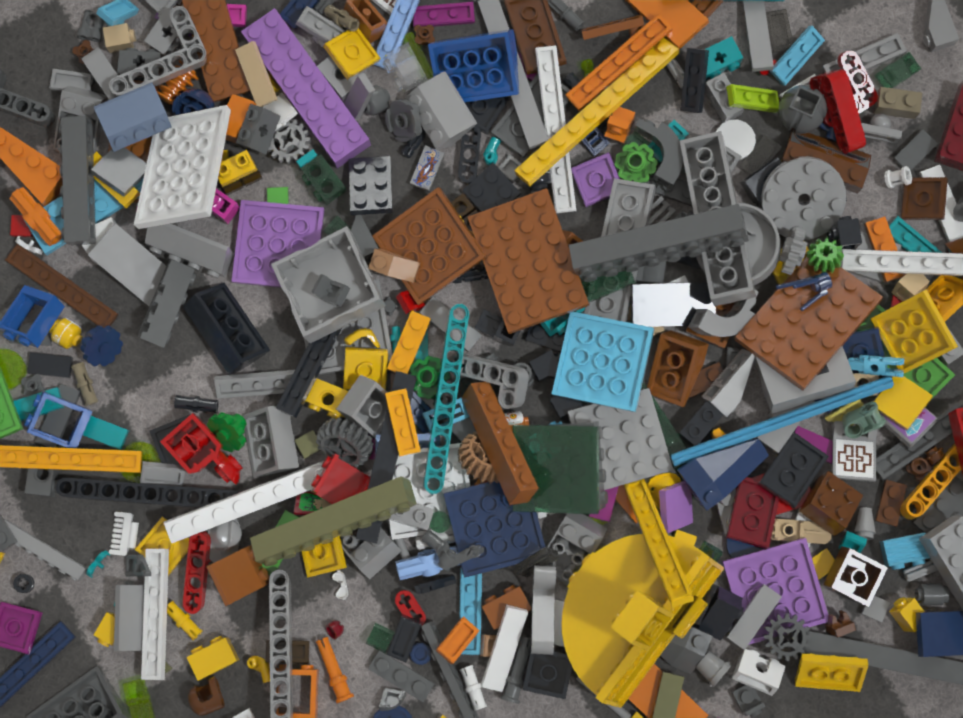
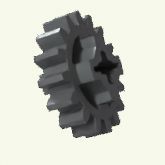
M785 613L784 618L777 614V620L769 619L772 625L764 627L768 631V634L763 635V638L768 639V642L764 645L772 647L769 651L771 654L777 652V659H781L783 655L786 661H789L790 656L798 659L797 653L805 654L803 647H810L806 640L812 639L810 635L806 634L810 628L808 626L803 627L805 621L803 619L797 621L798 616L796 614L792 618H790L789 613ZM785 622L793 623L790 627H782L780 624ZM775 630L777 632V640L773 642V632ZM801 631V641L799 644L797 642V634ZM784 632L788 634L791 632L790 637L792 639L790 641H782L784 639ZM784 647L793 648L791 651H783L781 649Z

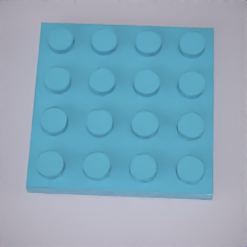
M570 312L552 395L636 412L654 328Z

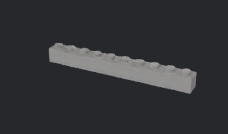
M4 518L18 541L15 543L16 546H23L25 551L30 554L33 552L36 554V558L42 561L43 559L46 560L47 564L53 568L56 566L59 568V572L69 574L70 578L74 581L82 580L88 568Z

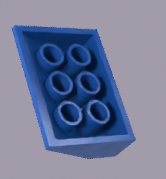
M513 29L434 41L428 44L433 76L435 77L446 71L464 102L519 94L517 48Z

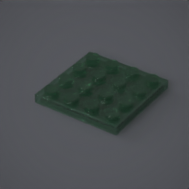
M513 425V434L538 486V490L529 502L514 504L513 511L598 514L599 426Z

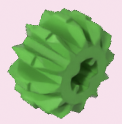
M827 237L822 242L818 238L816 244L812 243L807 252L809 266H814L815 272L821 269L822 273L826 272V270L833 273L835 268H840L844 255L841 253L842 246H836V240L829 242Z

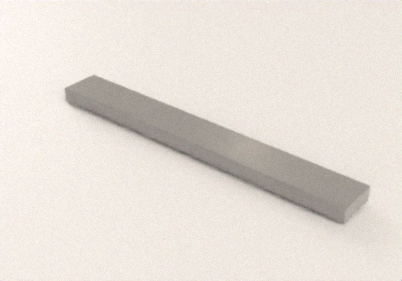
M499 0L478 1L488 33L509 30ZM517 52L519 94L511 95L529 149L542 146L549 139Z

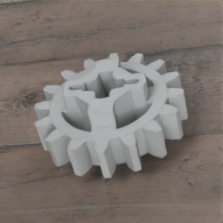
M295 119L292 123L290 121L286 122L285 126H281L275 131L268 152H273L271 155L273 159L279 157L280 163L286 159L287 163L291 164V159L297 161L299 156L303 157L305 155L304 150H310L309 146L306 145L311 143V139L307 137L310 134L308 130H304L305 126L303 123L298 126V122ZM297 132L300 133L302 141L296 138ZM291 138L292 142H288L286 145L284 140ZM275 141L280 144V151L276 149Z
M795 228L791 237H786L779 261L783 262L781 269L783 273L791 275L795 266L800 267L807 246V242L804 241L806 233L804 230Z

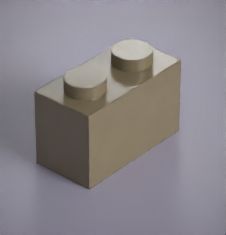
M880 87L877 91L878 98L874 105L873 114H885L915 119L920 114L922 92Z

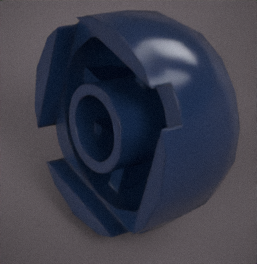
M188 89L175 98L172 111L176 115L214 108L215 104L207 92L200 89Z

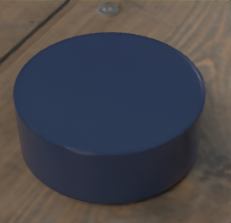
M425 643L414 645L410 653L412 661L418 665L428 663L432 657L431 648Z

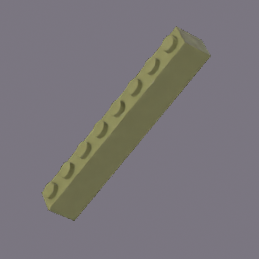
M400 476L251 537L255 561L265 566H273L280 559L293 558L296 556V553L310 551L315 548V545L320 543H330L337 536L350 535L353 533L352 530L367 528L372 525V522L377 520L384 521L391 518L392 514L409 511L410 507L417 505L410 480Z

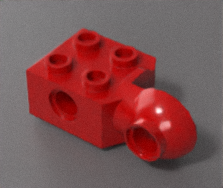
M195 413L188 416L160 441L188 474L198 473L214 461L217 464L214 469L225 482L228 483L231 480L234 484H238L240 471L243 467L231 454L227 457L222 452L223 444Z

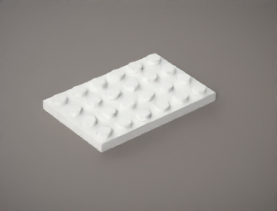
M227 105L170 116L168 119L172 127L152 136L134 225L138 229L211 216L231 112Z

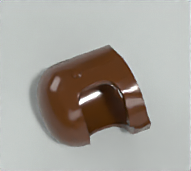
M216 676L209 678L208 684L200 687L194 686L189 690L188 703L196 715L204 716L225 707Z

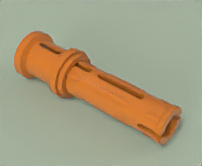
M329 637L316 641L331 679L329 686L333 688L336 695V704L354 697V694L350 692L347 685V676L342 675Z

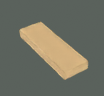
M252 41L235 49L256 106L264 107L278 100L256 42Z

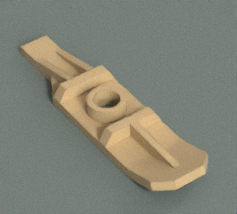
M775 519L771 540L793 541L805 537L807 543L827 544L831 540L832 534L815 522ZM787 526H790L793 529V532L790 535L786 534L785 528Z

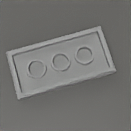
M114 223L88 253V256L150 306L166 265Z

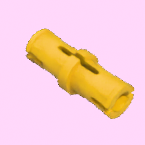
M174 601L168 604L167 614L176 622V626L178 628L181 627L194 641L203 630Z

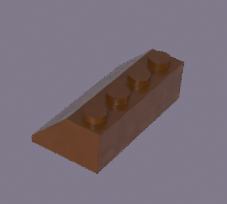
M793 128L781 158L782 163L802 156L824 160L839 173L846 190L857 194L863 188L871 161L870 154L859 150L844 154L839 149L838 143L811 133L797 134Z

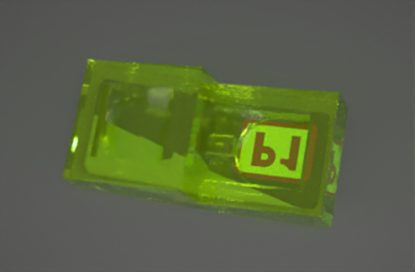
M140 678L123 683L126 704L129 706L131 717L155 718L145 680Z

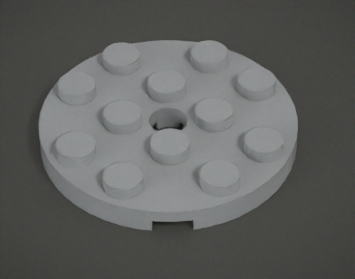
M809 156L798 157L788 162L785 161L777 166L766 179L761 193L762 209L774 221L778 233L785 237H791L795 228L801 229L806 232L804 240L813 239L828 232L841 217L846 204V188L839 173L826 161ZM801 194L809 195V201L800 204L798 198Z

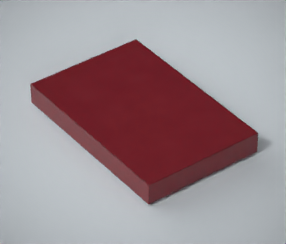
M746 477L736 489L726 538L768 549L779 498L758 484L760 480Z

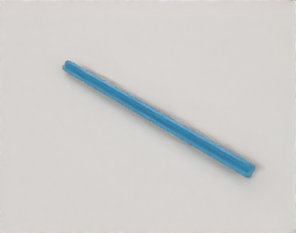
M886 376L676 452L671 455L672 463L674 466L689 462L695 457L714 453L713 451L725 449L890 389L894 385L893 380L890 376Z

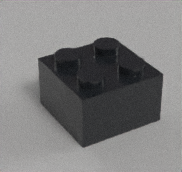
M530 652L523 690L566 700L572 670L567 654L553 652V655L531 654Z

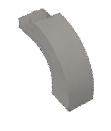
M756 297L736 301L732 309L722 317L709 309H697L688 328L701 335L710 337L736 335L755 315L750 309L755 305Z

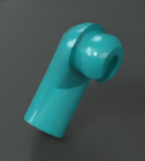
M491 137L483 153L484 160L488 165H491L493 162L496 164L498 161L496 150L501 141L495 137Z

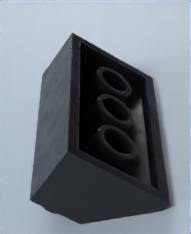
M225 282L195 293L183 306L229 375L243 370L270 351Z

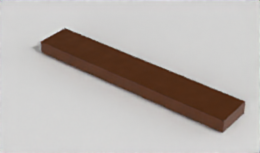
M18 243L5 259L25 275L103 328L108 325L111 326L119 315Z

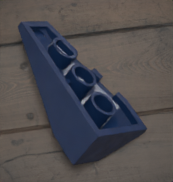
M759 438L735 444L733 447L722 451H713L714 453L706 456L695 457L677 469L696 501L706 511L723 500L769 456Z

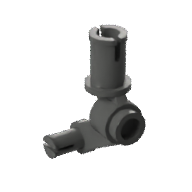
M428 530L422 538V542H425L436 551L439 558L438 565L446 571L472 558H477L484 552L482 545H472L457 554L450 549L447 540L443 541L431 530Z

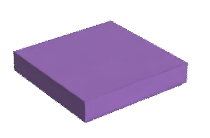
M610 153L571 168L586 207L610 198L614 179H620Z
M684 481L659 490L661 520L667 533L693 523L692 493Z

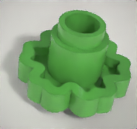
M632 142L624 145L623 153H618L615 161V167L619 170V178L627 181L647 183L649 175L656 173L657 160L653 158L654 151L646 144L638 146L637 143Z

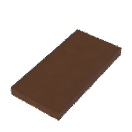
M504 0L526 74L530 75L538 72L535 48L556 46L559 66L567 64L547 0Z

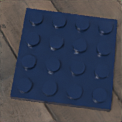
M495 481L491 484L487 482L443 494L457 552L459 553L472 545H482L484 547V552L479 557L461 563L464 578L548 556L533 497L527 503L509 505L500 483Z

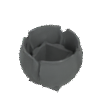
M799 85L784 93L779 103L778 112L782 124L788 130L793 128L795 133L805 134L817 129L822 124L823 118L827 113V105L824 96L819 90H812L808 85ZM797 96L816 104L812 114L793 107Z

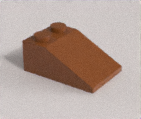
M673 330L661 333L647 385L651 395L685 407L704 364L709 344Z
M252 544L206 566L225 606L269 584V573L262 564L255 561Z

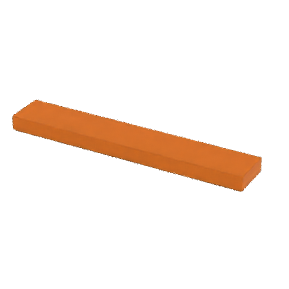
M658 13L565 95L566 98L578 111H581L669 34L673 27Z

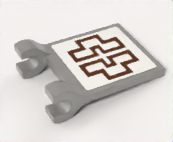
M834 421L831 429L833 439L832 474L843 480L875 482L877 429L866 433L865 436L854 439L842 434V421Z

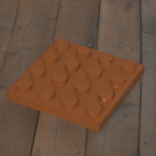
M440 187L429 193L372 236L380 249H385L420 262L415 282L402 280L418 305L427 301L486 257Z

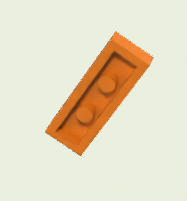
M886 217L864 224L873 250L898 251ZM882 273L885 283L900 279L906 275Z

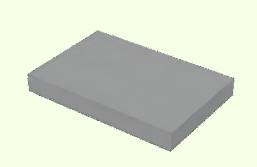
M144 585L115 586L114 651H142Z

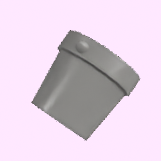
M709 651L696 666V669L709 681V686L714 687L731 667V662H725Z

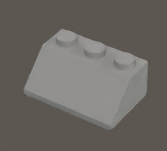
M446 71L420 84L405 97L406 100L418 105L421 125L436 150L451 147L477 124Z
M268 406L242 415L246 420L245 433L253 477L299 468L290 420L291 416L277 410V406Z

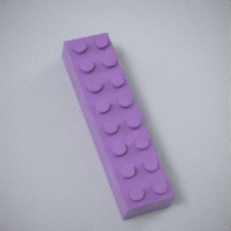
M275 8L241 31L247 43L256 42L266 70L337 169L348 162L349 159L354 158L371 146L365 132Z

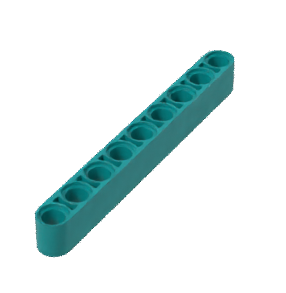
M463 304L454 305L448 313L423 478V487L431 494L439 493L444 486L469 319V310ZM455 309H461L464 312L462 320L454 318L453 311ZM452 330L460 332L461 338L459 341L451 339L450 332ZM449 351L457 353L458 359L456 362H450L447 359ZM446 372L454 374L455 380L452 384L444 381V374ZM443 393H448L451 396L452 400L449 405H444L441 402L440 397ZM440 414H445L448 417V424L446 426L438 424L437 418ZM438 435L443 436L445 439V444L441 448L434 444V439ZM435 456L442 460V465L438 469H434L431 466V459ZM431 478H436L439 482V486L435 490L428 488L427 483Z

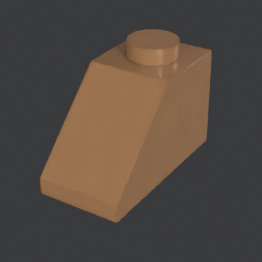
M374 249L368 269L414 283L420 262L385 249Z

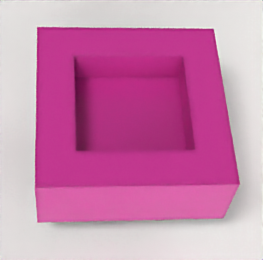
M227 4L233 27H246L247 6Z

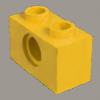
M316 379L305 402L309 404L308 408L319 412L320 409L328 411L327 416L334 419L338 417L345 418L336 408L348 391ZM326 395L334 396V402L331 405L323 403Z

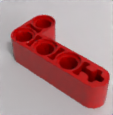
M843 69L812 77L809 81L810 88L812 90L817 89L822 95L824 94L839 149L844 154L865 147L866 138L847 73Z

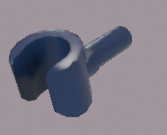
M822 123L819 127L827 132L825 139L833 142L836 141L833 127H828Z

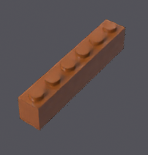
M489 382L471 383L461 399L509 505L527 503L538 490V486Z

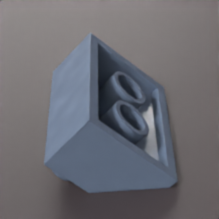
M152 82L94 106V110L114 152L172 127Z

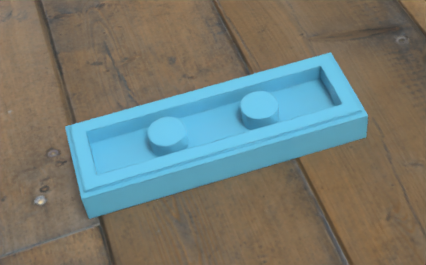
M808 26L774 65L773 70H770L772 75L781 85L786 86L825 41L824 38L813 26Z

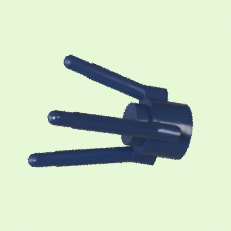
M824 272L809 278L776 285V289L791 286L796 289L810 285L814 292L818 291L819 293L800 308L801 311H804L819 298L828 294L827 289L832 288V280L829 274Z

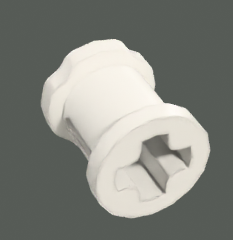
M907 166L902 167L901 170L885 171V183L890 189L896 185H909L912 183L911 171Z

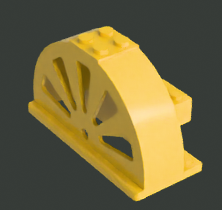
M643 534L623 537L604 546L596 553L588 554L583 559L582 567L579 571L574 572L569 578L567 586L569 589L562 611L564 647L576 674L597 695L595 698L601 703L619 708L626 703L674 638V629L698 597L702 599L724 570L722 565L692 544L668 535L694 597L693 602L672 607Z

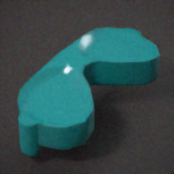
M105 550L96 557L87 569L86 573L89 577L93 578L92 574L97 566L101 569L104 568V565L100 562L107 555L110 556L109 552Z

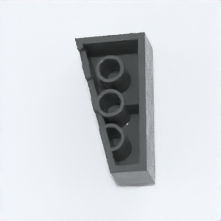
M169 259L137 337L160 347H165V344L168 343L171 337L173 324L175 325L180 313L178 311L180 306L184 305L187 299V288L189 285L192 286L195 280L194 268Z

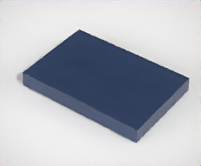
M963 611L916 613L918 657L963 655Z

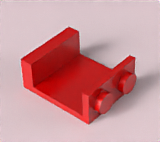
M337 454L326 457L321 466L324 468L320 475L317 474L311 482L313 488L310 492L330 504L366 491L370 476L339 459Z

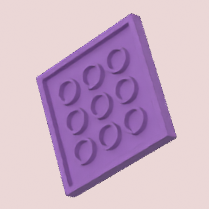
M241 200L231 282L281 288L271 264L296 251L311 247L322 238L325 209L323 207Z
M805 537L722 561L730 591L743 598L742 607L744 610L762 584H765L782 596L748 645L767 640L763 638L764 634H768L764 627H770L772 624L769 619L776 621L777 614L784 618L785 613H789L790 618L796 614L798 616L797 621L801 619L805 621L803 627H812L828 622L827 608ZM785 622L780 625L782 627H790L793 623ZM775 630L773 632V638L777 637V632Z

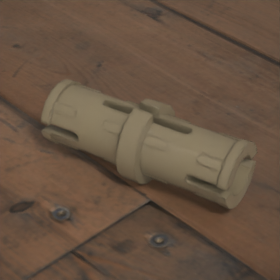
M328 5L325 8L324 15L332 19L336 25L344 26L352 32L358 29V19L350 16L347 11L339 10L333 5Z
M81 362L71 366L78 383L76 387L81 391L85 406L99 402L92 386L93 380L89 378L85 363Z

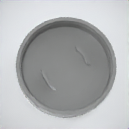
M737 203L740 206L746 225L749 241L745 242L753 283L757 285L765 280L775 269L781 254V240L774 221L766 212L753 205ZM701 254L696 258L702 271L705 273L703 258Z

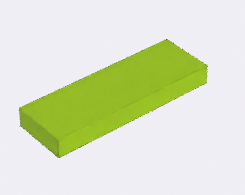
M734 84L726 87L730 107L773 113L778 112L779 98L778 92L775 90Z

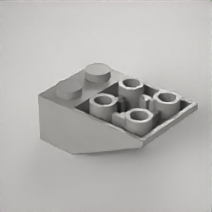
M73 86L63 89L53 150L59 151V147L62 145V137L59 133L61 117L87 116L93 120V150L95 153L103 128L94 110V106L109 101L108 97L104 94Z
M568 511L546 548L548 556L540 558L537 565L556 566V579L568 585L571 575L574 572H578L582 567L583 559L588 554L596 551L607 528L579 511Z
M382 527L377 544L355 539L358 528L352 530L353 533L350 535L340 536L345 553L369 579L402 551Z

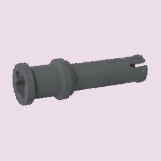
M520 636L511 674L506 679V689L504 695L501 696L502 700L520 703L518 699L521 687L524 686L523 676L531 649V639Z

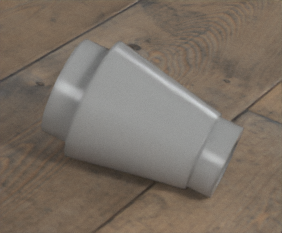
M862 507L859 508L854 533L867 540L874 539L876 531L872 509Z

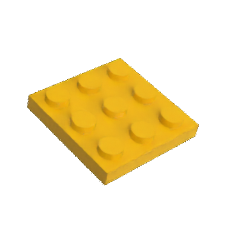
M927 289L871 318L874 326L879 327L881 339L891 357L904 358L903 365H896L904 373L958 347Z

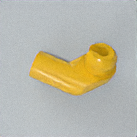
M259 656L248 658L247 666L250 669L261 672L263 683L270 682V663H265V659Z

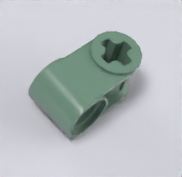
M868 402L853 411L847 412L842 417L846 436L854 439L879 429L886 423L885 417L881 416L878 411L876 402Z

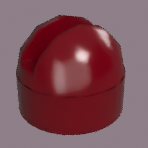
M338 620L331 621L325 626L326 632L334 640L344 632V625L340 626L341 622Z

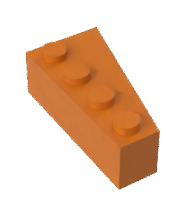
M0 127L1 160L42 205L46 206L54 201L60 193L61 186H63L60 166Z

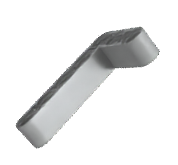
M176 6L170 11L171 24L183 49L111 79L109 88L114 98L151 82L154 86H157L200 68L206 63V50L186 8ZM178 14L185 16V19L181 22H177L174 18ZM186 33H191L194 35V38L186 41L183 39V36ZM194 52H200L203 56L201 59L195 60L191 55ZM175 60L183 61V65L180 68H175L172 66V63ZM156 68H162L164 73L161 76H155L153 71ZM137 76L145 78L141 84H136L133 80ZM118 84H123L125 89L122 92H116L114 87Z

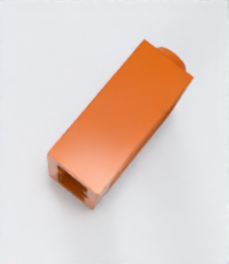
M279 664V668H276V671H284L287 664ZM301 665V669H292V675H311L310 713L293 712V718H317L319 669H314V665ZM280 685L276 688V693H279V694H280ZM278 708L276 714L278 716H282L286 714V712H279Z

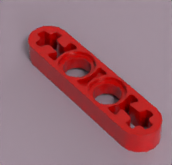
M206 531L192 535L189 538L183 608L190 614L199 612L205 604L208 575L206 566L209 565L211 537ZM201 536V540H203L204 543L201 544L199 548V542L196 541V538ZM195 556L202 559L203 564L201 567L194 565L193 558ZM192 577L200 580L201 585L199 588L192 586ZM193 599L195 603H198V605L194 608L193 604L189 602Z

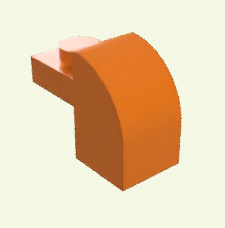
M622 107L617 108L612 116L610 115L604 137L625 143L635 119V112Z

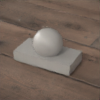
M885 114L874 115L870 124L861 123L865 138L894 144L901 139L902 131L890 129L891 120Z

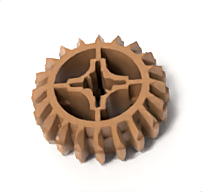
M474 431V433L468 434L462 440L457 454L459 456L458 462L461 463V469H466V475L471 474L474 479L479 478L481 482L487 480L489 484L493 481L498 483L499 480L477 432Z

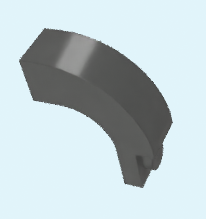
M639 118L634 131L657 144L662 153V163L654 176V180L672 190L683 164L680 141L667 124L661 122L660 126L656 128L655 124L650 120L645 119L643 121Z

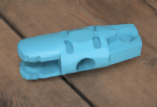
M860 355L859 358L850 357L848 359L851 370H857L859 374L903 377L904 375L902 370L887 368V365H903L904 358Z

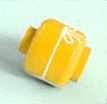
M68 318L57 319L49 331L51 333V340L65 349H69L72 346L77 347L83 338L81 336V327Z

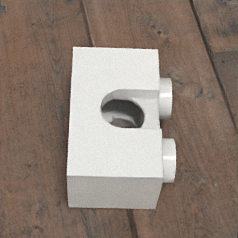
M745 649L739 656L732 679L773 696L779 689L785 665L780 664L779 661L773 658L763 659L759 657L760 654L755 650ZM756 667H760L764 673L759 672Z

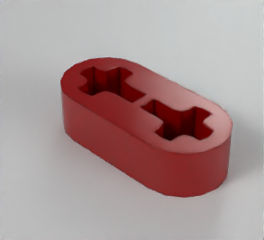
M400 591L395 597V603L402 615L413 618L410 613L413 609L417 615H422L420 621L424 625L426 615L414 595L409 591ZM402 594L411 597L409 600L410 609L405 604L401 605L399 603Z

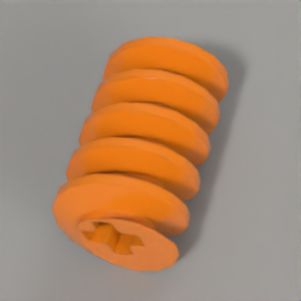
M192 70L166 81L165 84L167 86L160 85L159 89L161 92L157 91L159 98L168 105H173V101L181 91L187 90L186 85L194 86L191 79L198 81L199 78L196 72Z

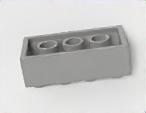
M173 224L147 227L145 244L150 247L149 251L157 255L165 253L169 255L168 259H173L177 262L182 260L188 263L187 266L197 271L202 268L207 270L206 274L214 278L219 276L225 278L234 258V253L228 246Z

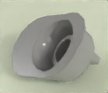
M237 519L208 529V534L211 537L209 559L213 563L238 551L242 532Z

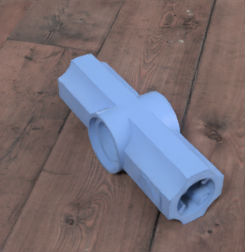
M456 546L450 547L451 550L458 554ZM434 549L419 552L417 556L395 561L400 580L419 575L425 577L438 574L440 570H443L438 565L439 558Z

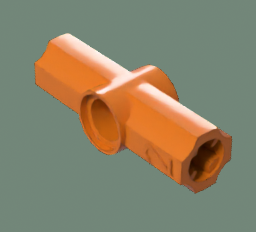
M24 187L16 189L9 199L23 214V219L33 230L39 233L40 237L49 246L58 243L62 238L61 231L50 219L49 213L40 203L34 200Z

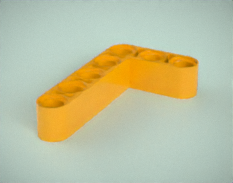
M955 442L945 453V456L936 463L902 503L900 512L904 518L911 520L924 514L961 470ZM950 457L956 460V466L950 464ZM937 472L943 476L942 482L936 479ZM923 488L928 489L930 493L929 498L923 495ZM910 503L916 507L915 514L909 510Z

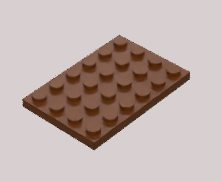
M547 188L468 216L475 240L486 256L482 260L508 334L590 306L580 277L573 270L570 250Z
M806 257L800 267L798 266L784 283L819 275L822 273V270L819 269L815 272L814 266H809V259ZM842 267L839 269L835 268L833 273L826 270L832 280V288L827 289V295L819 298L804 311H801L800 308L819 293L818 291L814 292L810 285L796 289L793 286L778 289L735 337L736 342L802 391L818 375L883 298V296Z

